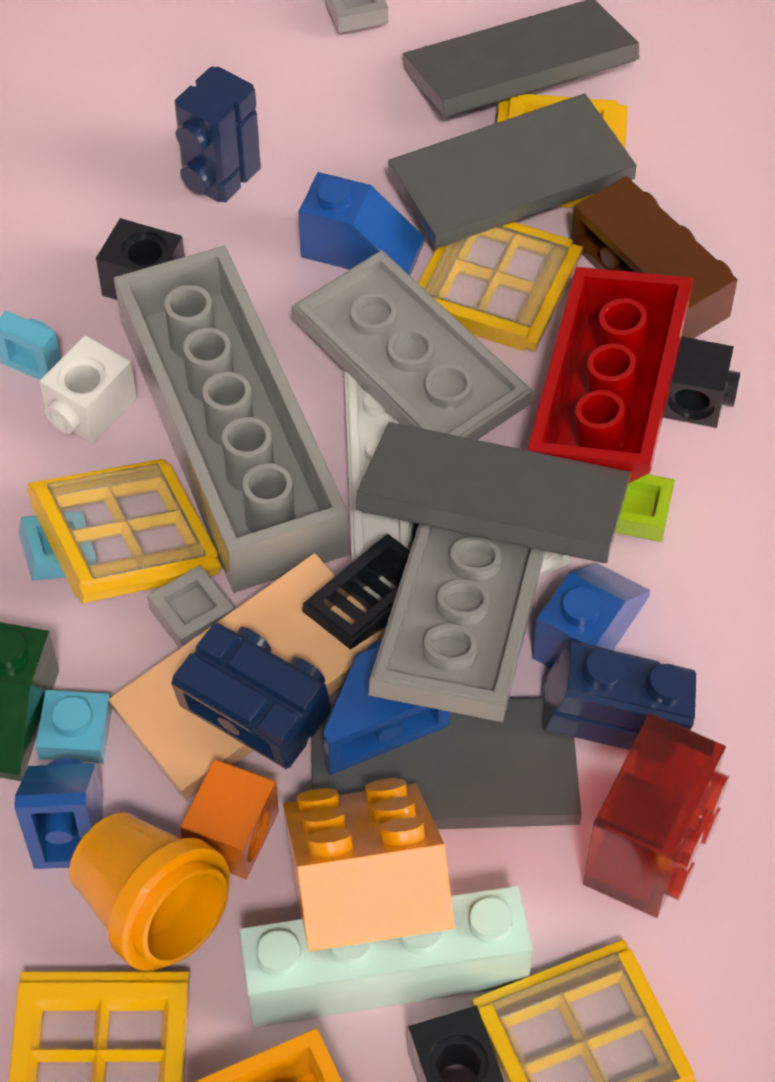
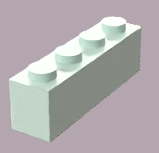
M519 885L451 896L455 929L308 951L302 919L240 928L239 933L253 1028L499 989L529 977L533 948Z

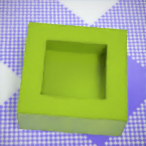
M647 474L629 483L616 533L662 542L675 479Z

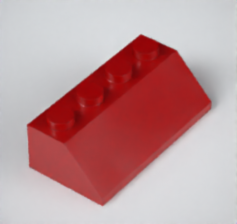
M585 267L575 268L527 448L528 451L631 472L629 483L651 473L693 287L692 277Z

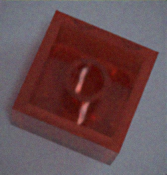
M649 713L593 822L583 885L655 918H658L668 896L679 901L694 870L695 863L692 861L700 843L707 844L721 812V808L718 806L730 779V776L720 772L726 746Z

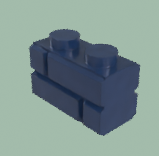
M211 66L195 81L196 86H189L174 100L177 121L175 135L180 147L182 164L180 176L184 184L197 194H204L217 202L226 203L241 188V182L247 183L261 169L258 121L255 110L256 93L253 84L219 66Z
M213 623L196 645L194 654H189L172 677L171 685L180 707L285 769L290 768L306 747L309 737L314 736L330 713L331 704L326 684H324V676L312 664L301 658L294 657L288 663L270 653L272 649L268 642L249 628L240 627L235 633L220 623Z
M569 640L560 654L559 660L555 662L547 676L543 730L669 759L679 746V741L685 738L694 725L696 708L695 670L672 664H661L656 660Z

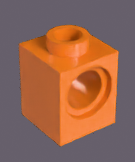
M214 759L180 826L182 839L196 838L206 842L225 858L230 874L247 880L279 813L276 781Z

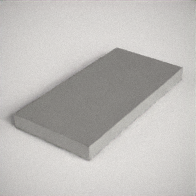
M383 250L292 305V319L399 424L478 440L532 403L533 390Z
M419 524L369 679L368 696L503 722L545 551Z

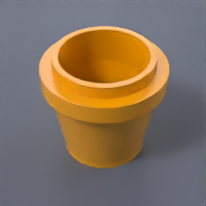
M126 812L112 814L96 823L77 845L69 866V878L72 886L81 894L108 930L109 942L114 952L130 966L141 971L161 969L176 964L193 954L205 943L217 927L228 900L229 867L225 858L219 852L200 839L179 838Z

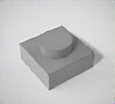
M325 0L338 33L388 23V6L385 0Z
M201 565L147 595L150 611L179 648L211 627L213 623L218 622L235 610Z

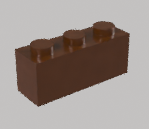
M625 176L574 205L571 239L573 244L583 247L582 255L596 269L693 278V287L682 337L694 339L731 316L738 281L726 263L712 256L696 241L694 235L687 227L679 225L659 206L656 199L650 193L641 190L629 177Z

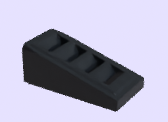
M386 534L305 601L302 612L351 650L387 626L410 550L391 535ZM384 577L386 580L392 583L395 586V588L391 589L379 578ZM368 586L371 590H373L380 597H382V599L380 601L377 600L363 588ZM352 596L369 610L364 613L346 598ZM336 606L355 622L352 625L330 608Z

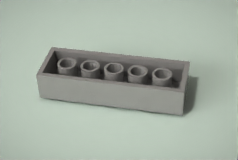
M223 245L114 277L121 324L208 534L218 552V558L233 593L278 579L314 553L323 563L350 555L349 512L226 246Z

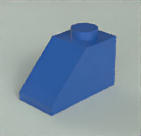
M317 172L298 211L301 257L350 270L383 250L410 276L424 245V236L370 184Z
M596 562L569 572L537 618L533 659L552 669L569 640L614 650L649 598L650 590Z
M382 639L373 643L365 652L356 655L323 731L324 761L330 775L450 726V712L368 696L369 679Z
M59 759L50 762L48 765L27 767L15 794L14 808L34 869L69 868L72 855L83 836L103 819V790L96 763H82L74 759Z

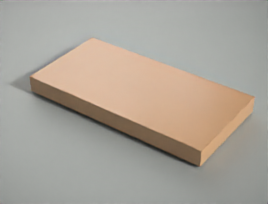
M315 553L216 622V624L220 623L235 633L240 627L253 630L268 642L272 649L270 653L288 663L294 657L309 662L324 676V684H326L328 696L344 685L356 655L365 652L373 643L381 640L385 632L384 629L380 630L350 650L302 612L303 603L336 577ZM352 596L346 598L364 613L367 612ZM336 606L330 608L352 625L355 622ZM210 627L109 698L113 711L184 800L198 792L214 759L233 766L254 751L180 707L171 685L173 675L189 654H194L196 645Z

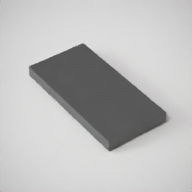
M596 0L581 1L403 53L405 71L444 117L640 59L639 42Z
M586 93L388 160L389 176L435 249L596 193L625 176L633 180L635 179L637 167Z
M388 422L357 490L355 510L590 561L607 563L627 495L631 472Z
M545 698L509 699L503 722L450 712V726L332 775L329 774L325 766L323 731L335 705H331L328 717L314 736L311 737L312 790L330 788L337 790L338 795L366 791L365 786L368 783L380 779L399 778L405 780L406 785L417 783L437 829L580 825L582 815L575 739L571 736L543 730Z

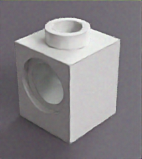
M86 335L39 381L45 405V415L50 423L59 431L65 434L73 432L91 444H94L137 399L132 362Z

